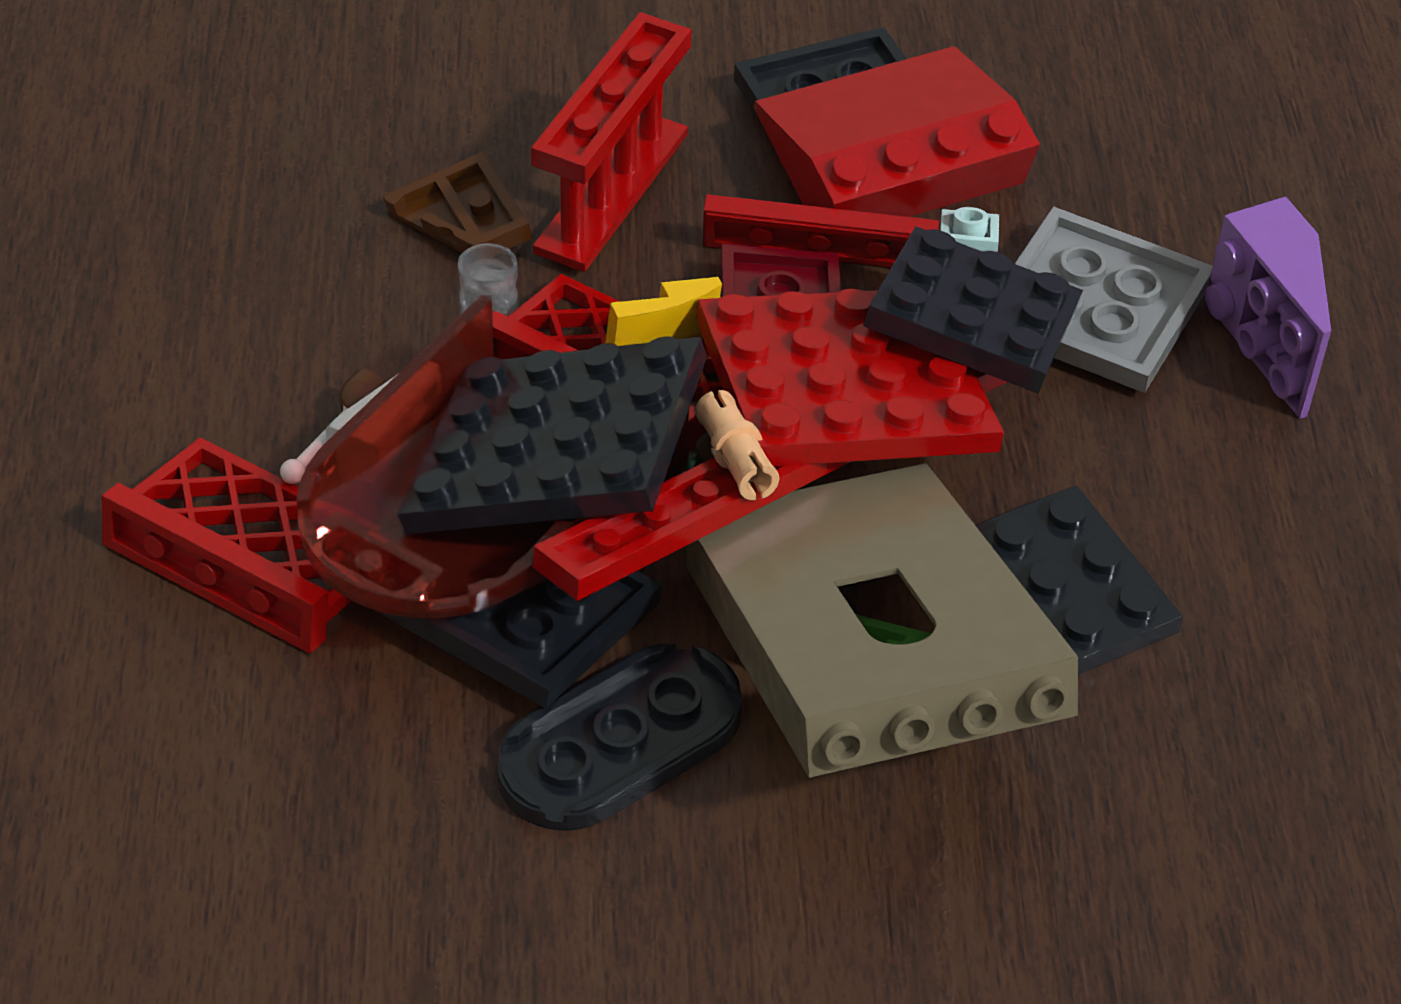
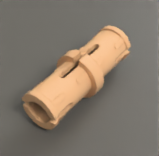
M718 390V397L724 406L723 408L718 404L712 391L705 394L698 401L695 413L698 421L704 426L711 438V445L713 446L711 453L721 467L729 469L737 483L740 494L745 499L756 500V493L749 482L754 483L762 499L768 497L777 488L780 478L778 471L770 463L758 443L759 440H763L758 428L752 422L743 418L736 406L735 399L729 392Z

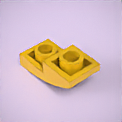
M719 277L661 282L659 298L610 303L605 344L611 343L623 346L649 343L654 339L666 336L676 339L701 337V340H703L696 321L698 299L720 298L722 283Z

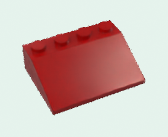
M955 46L756 100L753 107L802 204L807 206L905 217L915 216L1023 184L1040 146L1016 100Z

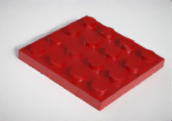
M844 289L840 292L812 294L791 291L781 295L750 297L730 294L721 298L698 299L696 321L722 388L733 396L743 418L752 422L758 428L763 439L759 440L758 443L773 466L1000 452L1004 430L972 368L863 326L869 305L878 290Z

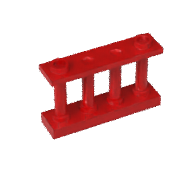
M639 12L531 147V166L560 176V211L533 244V254L586 272L687 137L688 126L662 118L663 83L691 48L692 29Z

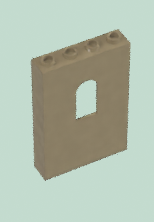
M927 463L795 490L685 546L687 570L809 778L1078 716V656ZM898 574L935 625V630L927 638L910 644H888L878 641L867 633L837 587Z

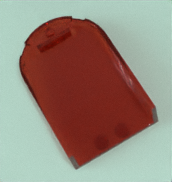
M481 295L316 452L301 478L297 494L298 528L307 559L321 578L333 589L364 607L391 615L411 618L453 617L486 609L549 580L533 568L534 545L591 518L585 517L405 535L397 513L463 372L472 363L482 358L494 357L492 299ZM689 410L663 482L680 475L686 469Z

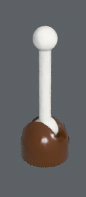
M367 369L355 371L340 390L339 405L341 413L386 383V381L375 372ZM326 429L297 459H289L282 464L280 475L285 482L297 484L303 480L306 466L328 445Z

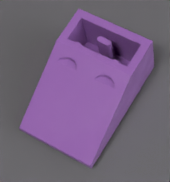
M1285 196L1224 216L1219 242L1215 248V259L1209 285L1205 292V302L1211 315L1215 319L1220 320L1238 342V346L1244 356L1252 359L1268 379L1274 393L1279 398L1284 399L1297 417L1301 419L1308 416L1330 338L1331 324L1319 234Z

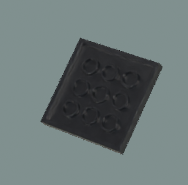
M666 336L654 339L649 343L623 346L606 343L588 350L562 353L545 350L527 357L501 360L497 357H486L474 363H467L397 513L405 535L653 511L707 359L701 337L676 339Z

